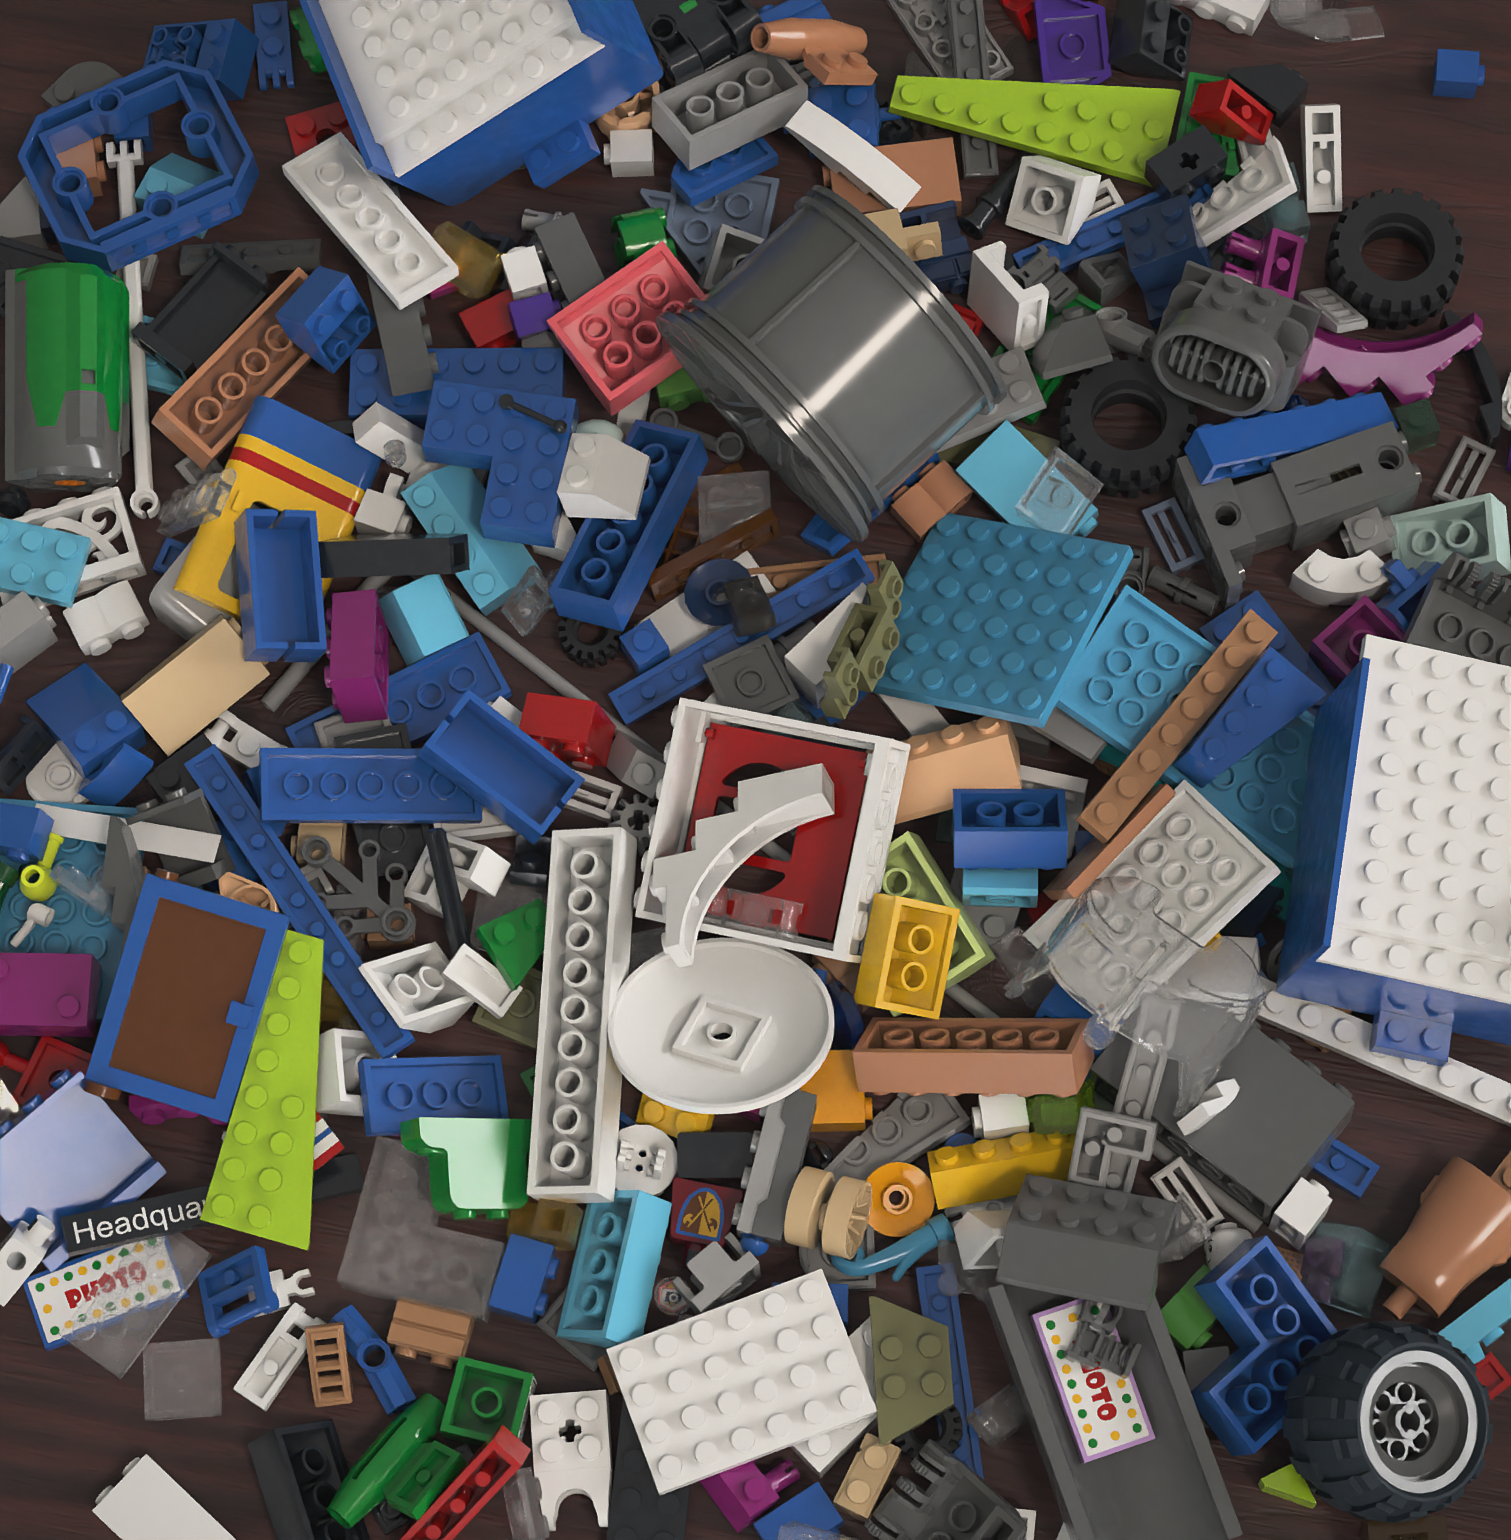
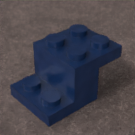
M1187 193L1120 217L1129 267L1144 294L1149 322L1153 329L1160 326L1163 312L1169 304L1171 293L1175 286L1181 282L1186 262L1189 260L1213 269L1210 253L1196 228L1192 204Z

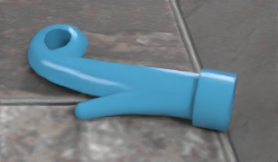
M940 1213L926 1220L925 1225L867 1258H865L863 1248L860 1246L855 1254L856 1259L854 1262L831 1255V1261L838 1271L849 1276L870 1275L898 1265L892 1275V1280L897 1282L915 1261L936 1246L940 1248L954 1241L955 1235L948 1219L943 1213Z

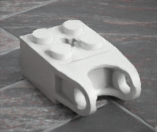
M606 1389L529 1396L534 1475L546 1531H556V1520L560 1504L566 1497L573 1494H583L589 1497L594 1503L599 1526L608 1527L614 1472L609 1397ZM572 1426L576 1430H581V1434H576L573 1442H568L566 1436H562L563 1432H566Z

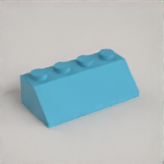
M454 465L445 466L428 473L400 493L428 534H468L470 570L455 574L485 616L545 576L523 544L485 539L483 537L480 521L486 489L471 468Z
M615 1190L614 1202L587 1203L556 1337L611 1348L644 1335V1326L652 1299L653 1286L661 1259V1251L669 1224L672 1203L641 1190Z

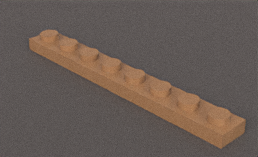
M1249 609L1075 820L1102 844H1105L1278 632L1252 609Z

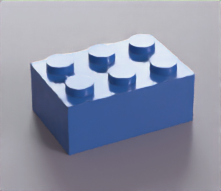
M953 789L952 831L954 868H965L968 870L980 868H1003L1005 870L1017 868H1040L1043 870L1067 868L1068 827L1065 789Z

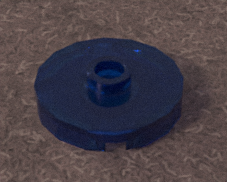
M831 979L825 982V986L831 997L834 1009L835 1027L833 1040L841 1050L851 1051L860 1040L858 1035L863 1033V1022L852 995L848 991L842 993L840 987H842L843 983L839 980Z

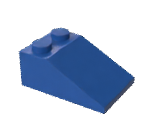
M86 662L25 701L26 705L48 734L56 741L58 747L83 779H86L100 769L104 757L123 743H126L135 750L147 744L140 722L124 705L121 698Z

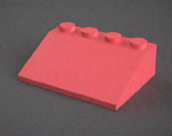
M661 241L549 318L547 324L591 391L608 413L613 416L683 368L669 349L670 345L660 334L655 318L664 310L673 314L678 309L685 310L684 304L693 297L700 300L705 294L665 243Z

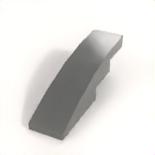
M110 816L101 887L114 897L111 923L123 932L122 956L145 877L142 861L131 828L117 816Z

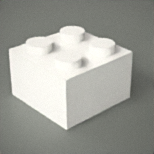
M333 1028L320 1034L317 1081L318 1113L364 1117L358 1062L363 1059L382 1058L363 1031Z

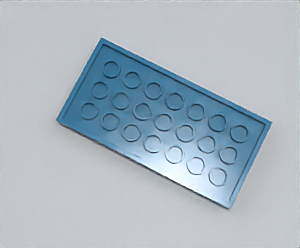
M1126 584L1092 634L1055 706L1128 756L1215 651L1216 647ZM1305 711L1203 788L1199 787L1173 765L1201 730L1200 728L1159 779L1174 789L1183 780H1186L1255 846L1293 871L1315 716Z

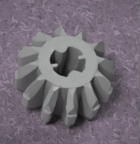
M639 794L633 795V804H629L627 800L621 799L619 803L622 811L611 810L610 816L614 822L608 824V827H622L637 839L639 856L643 857L645 847L650 846L649 823L651 817L656 814L658 805L654 807L655 800L650 797L646 798L644 803H641ZM642 820L644 822L643 830H635L636 821Z

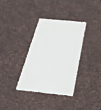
M748 551L733 559V561H737L747 569L759 567ZM764 574L751 575L754 580L755 594L777 592ZM684 592L634 625L636 627L650 618L669 646L671 657L723 627L703 624L694 618L685 604ZM721 593L717 596L716 600L719 602L723 601L728 597V594ZM766 601L753 602L747 612Z

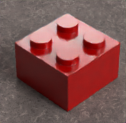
M528 692L519 728L561 761L571 762L575 767L591 770L594 766H607L616 726L597 701Z

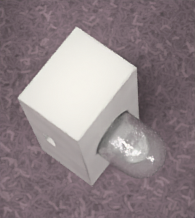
M377 402L352 423L355 442L386 460V463L392 468H400L409 474L425 459L422 449L424 430Z

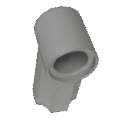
M1104 307L1096 311V317L1111 353L1121 351L1127 355H1138V360L1147 362L1148 358H1151L1152 348L1157 337L1154 331L1128 320L1127 312L1122 308Z

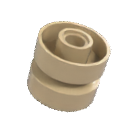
M805 1166L794 1183L788 1201L784 1222L785 1241L788 1244L813 1250L822 1239L824 1253L848 1260L852 1259L862 1243L867 1228L872 1204L871 1183L849 1176H842L835 1186V1178L832 1172Z

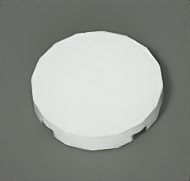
M57 744L48 751L26 776V787L34 801L85 804L89 801L78 793L81 781L84 779Z

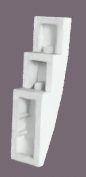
M808 100L802 104L784 126L786 130L835 174L840 171L863 193L868 194L871 192L888 209L898 208L899 213H901L921 188L911 177L866 140Z

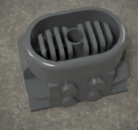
M1188 260L1184 267L1181 282L1175 286L1171 293L1169 304L1163 312L1150 360L1160 382L1172 393L1184 399L1231 416H1249L1261 410L1279 411L1286 406L1301 380L1322 310L1279 295L1272 289L1261 288L1245 282L1238 276L1226 275Z

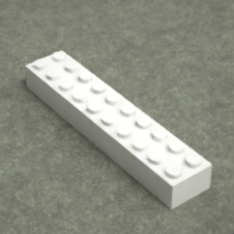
M622 827L552 830L527 1195L543 1204L614 1202L622 1073L615 1063L610 1050L608 1020L617 992L629 977L637 839Z

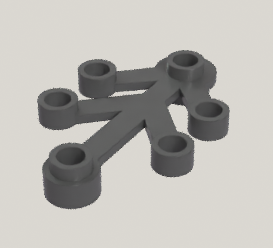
M313 836L304 842L301 852L306 864L316 869L323 868L351 893L326 895L317 892L318 897L326 902L325 907L328 912L369 909L378 917L354 920L349 916L338 918L336 924L339 928L344 923L352 925V930L344 934L348 941L357 934L382 933L385 939L394 943L404 942L413 936L416 930V919L412 911L405 907L404 885L408 881V872L403 864L392 863L385 870V877L390 885V907L378 897V861L382 856L378 842L367 839L359 845L358 852L362 860L363 883L332 856V848L325 838ZM367 847H375L377 849L375 855L367 857L363 853ZM323 850L325 854L322 859L314 860L312 858L313 852ZM395 870L403 872V876L399 880H392L390 875ZM402 920L405 922V925L401 930H393L391 926L394 921Z

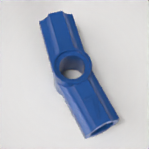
M352 1304L338 1312L329 1323L343 1322L347 1351L363 1369L387 1415L392 1416L404 1411L417 1398L394 1358L393 1352ZM374 1350L384 1351L385 1359L381 1365L377 1367L367 1365L366 1360L369 1353Z

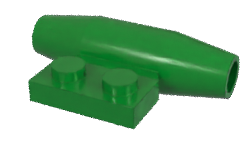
M424 1393L385 1427L351 1467L327 1507L328 1513L338 1523L350 1529L384 1499H387L391 1507L417 1521L421 1518L467 1463L461 1453L435 1440L431 1442L442 1423L445 1405L435 1396Z

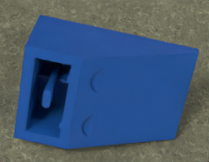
M235 18L154 25L143 67L165 59L208 70L211 72L225 101L243 100L259 38Z

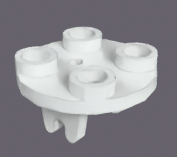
M635 1124L621 1129L618 1133L615 1189L641 1190L655 1197L660 1196L671 1185L677 1173V1151L673 1141L664 1131L651 1125ZM640 1152H645V1153H646V1156H645V1157H641V1156L639 1155V1153H640ZM641 1166L643 1169L639 1172L635 1168Z

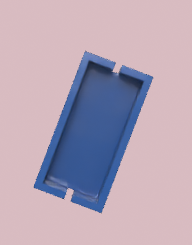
M245 509L234 522L244 661L276 662L283 655V662H316L327 650L316 511L284 510L278 517L276 509Z
M469 689L418 753L420 758L533 845L540 839L585 780Z

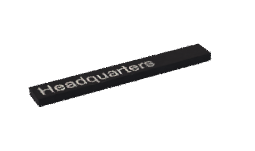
M357 1153L331 1158L314 1171L312 1203L365 1192L366 1187ZM210 1185L61 1217L68 1257L216 1225L200 1220Z

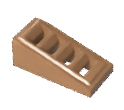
M343 1322L305 1326L315 1407L351 1403L354 1390ZM337 1338V1343L316 1346L315 1340ZM339 1355V1358L318 1360V1356ZM340 1369L341 1371L340 1374H331L321 1376L320 1373L321 1371H330Z

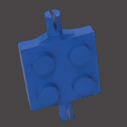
M875 82L872 86L828 85L808 88L809 102L837 119L873 147L880 146L879 131L882 122L902 120V116L889 113V107L880 108L876 99ZM783 126L785 135L791 134V133H790L788 130H786V129L784 128V126ZM809 150L811 159L818 158Z

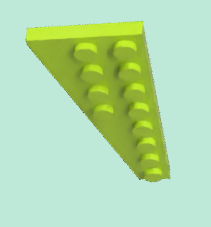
M898 75L888 112L1152 187L1144 177L1146 161L1168 147L1181 91L1163 88Z
M287 929L200 1220L308 1251L311 1243L310 1232L325 941Z

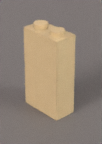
M221 614L120 697L124 705L169 757L269 676L270 672L265 666L269 662L244 661L242 626L234 617L228 621Z

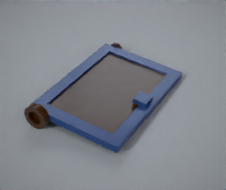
M157 868L155 875L146 873L85 1076L86 1080L83 1090L112 1100H119L123 1090L229 1123L291 916L177 882L179 874Z

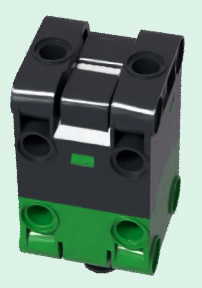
M633 0L663 70V76L658 80L659 84L663 87V92L754 50L751 44V32L757 24L763 23L756 9L747 0Z

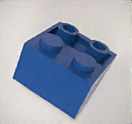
M318 266L275 314L289 339L328 372L333 374L377 325L348 274Z

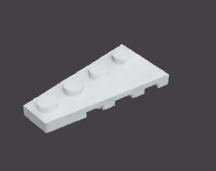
M1275 136L1265 143L1267 149L1254 159L1250 156L1240 165L1243 170L1228 183L1222 180L1214 187V192L1208 201L1204 204L1197 202L1192 207L1196 228L1206 247L1298 191L1283 147Z

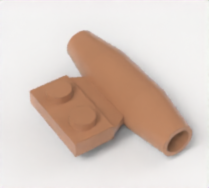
M789 17L757 24L751 32V44L756 51L786 60H804L803 65L824 85L872 86L878 75L867 64L868 60L861 55L867 46V35L860 27L833 19Z

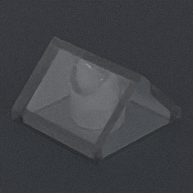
M1055 446L1015 506L1017 516L1040 530L1071 535L1104 484Z

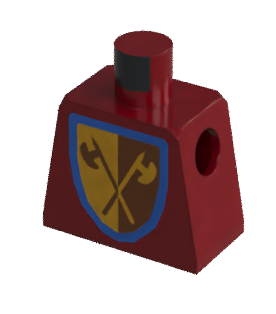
M674 1177L670 1238L672 1244L685 1247L682 1267L688 1269L687 1263L714 1241L724 1251L726 1250L725 1236L730 1232L733 1233L735 1225L731 1223L735 1205L737 1202L743 1204L745 1198L744 1191Z

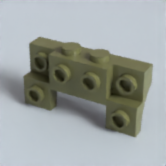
M880 559L879 566L882 574L876 585L868 583L866 587L870 596V605L855 603L827 659L832 672L824 671L823 673L827 685V694L819 701V705L826 717L845 720L851 706L857 701L858 692H873L878 680L884 675L886 663L892 651L899 644L900 633L894 619L899 616L902 604L899 597L902 594L904 583L893 561Z

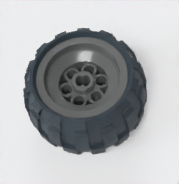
M1399 1321L1358 1323L1332 1334L1330 1339L1316 1345L1300 1361V1372L1298 1376L1293 1377V1380H1289L1284 1399L1288 1402L1286 1418H1282L1283 1438L1289 1440L1292 1451L1289 1458L1297 1474L1310 1481L1309 1489L1326 1503L1340 1511H1346L1358 1519L1386 1522L1387 1519V1522L1393 1523L1414 1521L1427 1516V1513L1437 1512L1453 1503L1465 1494V1485L1472 1483L1473 1479H1477L1486 1463L1483 1456L1487 1444H1491L1493 1424H1489L1488 1406L1491 1405L1487 1387L1479 1382L1475 1374L1477 1367L1466 1353H1462L1460 1349L1453 1347L1452 1342L1444 1339V1336L1419 1325L1404 1324ZM1379 1399V1406L1377 1408L1376 1402Z

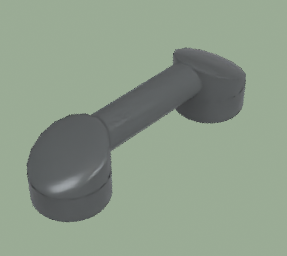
M659 408L650 417V423L700 434L704 447L717 452L720 460L725 463L736 462L744 454V442L734 432L723 433L717 438L680 424L676 413L669 408Z

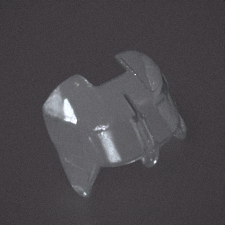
M1113 876L1095 879L1075 899L1054 928L1049 940L1037 949L1031 958L1004 986L1003 989L1007 991L1005 996L1009 999L1019 997L1025 991L1023 986L1025 983L1050 971L1057 983L1075 1001L1093 1014L1083 1034L1085 1042L1091 1048L1096 1050L1105 1049L1119 1032L1136 1044L1158 1055L1179 1061V1098L1172 1114L1181 1118L1195 1109L1221 1070L1222 1065L1220 1063L1230 1050L1240 1043L1262 1010L1260 1007L1265 1001L1266 995L1258 970L1251 957L1229 937L1222 936L1210 946L1204 947L1159 917L1154 912V908L1163 898L1164 894L1157 887L1134 877ZM1160 946L1164 948L1165 951L1142 979L1136 977L1154 952Z

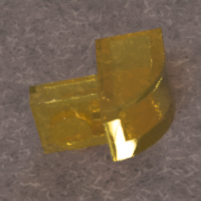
M542 1198L539 1199L538 1204L527 1202L522 1208L512 1210L506 1237L510 1238L511 1233L554 1245L558 1251H572L576 1246L583 1210L576 1204Z

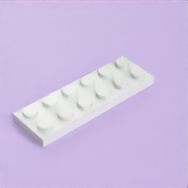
M341 132L282 165L283 173L399 310L459 276L458 266L380 176L367 169L361 154Z

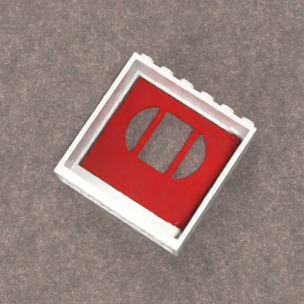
M680 697L679 704L674 707L671 716V725L674 727L672 738L666 744L664 750V762L666 763L664 777L659 780L656 789V798L659 800L656 814L651 817L649 823L650 846L649 850L645 851L642 857L641 870L644 872L641 887H638L634 896L635 917L666 923L662 913V903L658 897L652 895L649 887V876L653 875V859L693 851L691 838L695 836L696 820L716 816L718 801L721 796L738 797V788L727 786L724 783L733 772L744 766L756 763L771 764L783 771L822 763L834 783L835 814L797 826L789 862L751 855L743 863L749 866L783 872L785 878L772 889L759 894L745 895L734 892L724 885L721 887L706 913L744 921V925L704 916L699 930L836 960L861 963L874 893H881L911 745L890 738ZM712 719L872 750L873 752L872 754L712 723ZM770 926L834 940V942L828 943L767 930L766 927Z

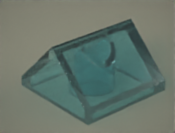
M1320 1222L1301 1282L1315 1301L1370 1319L1383 1278L1378 1268L1391 1252L1392 1246L1361 1227Z

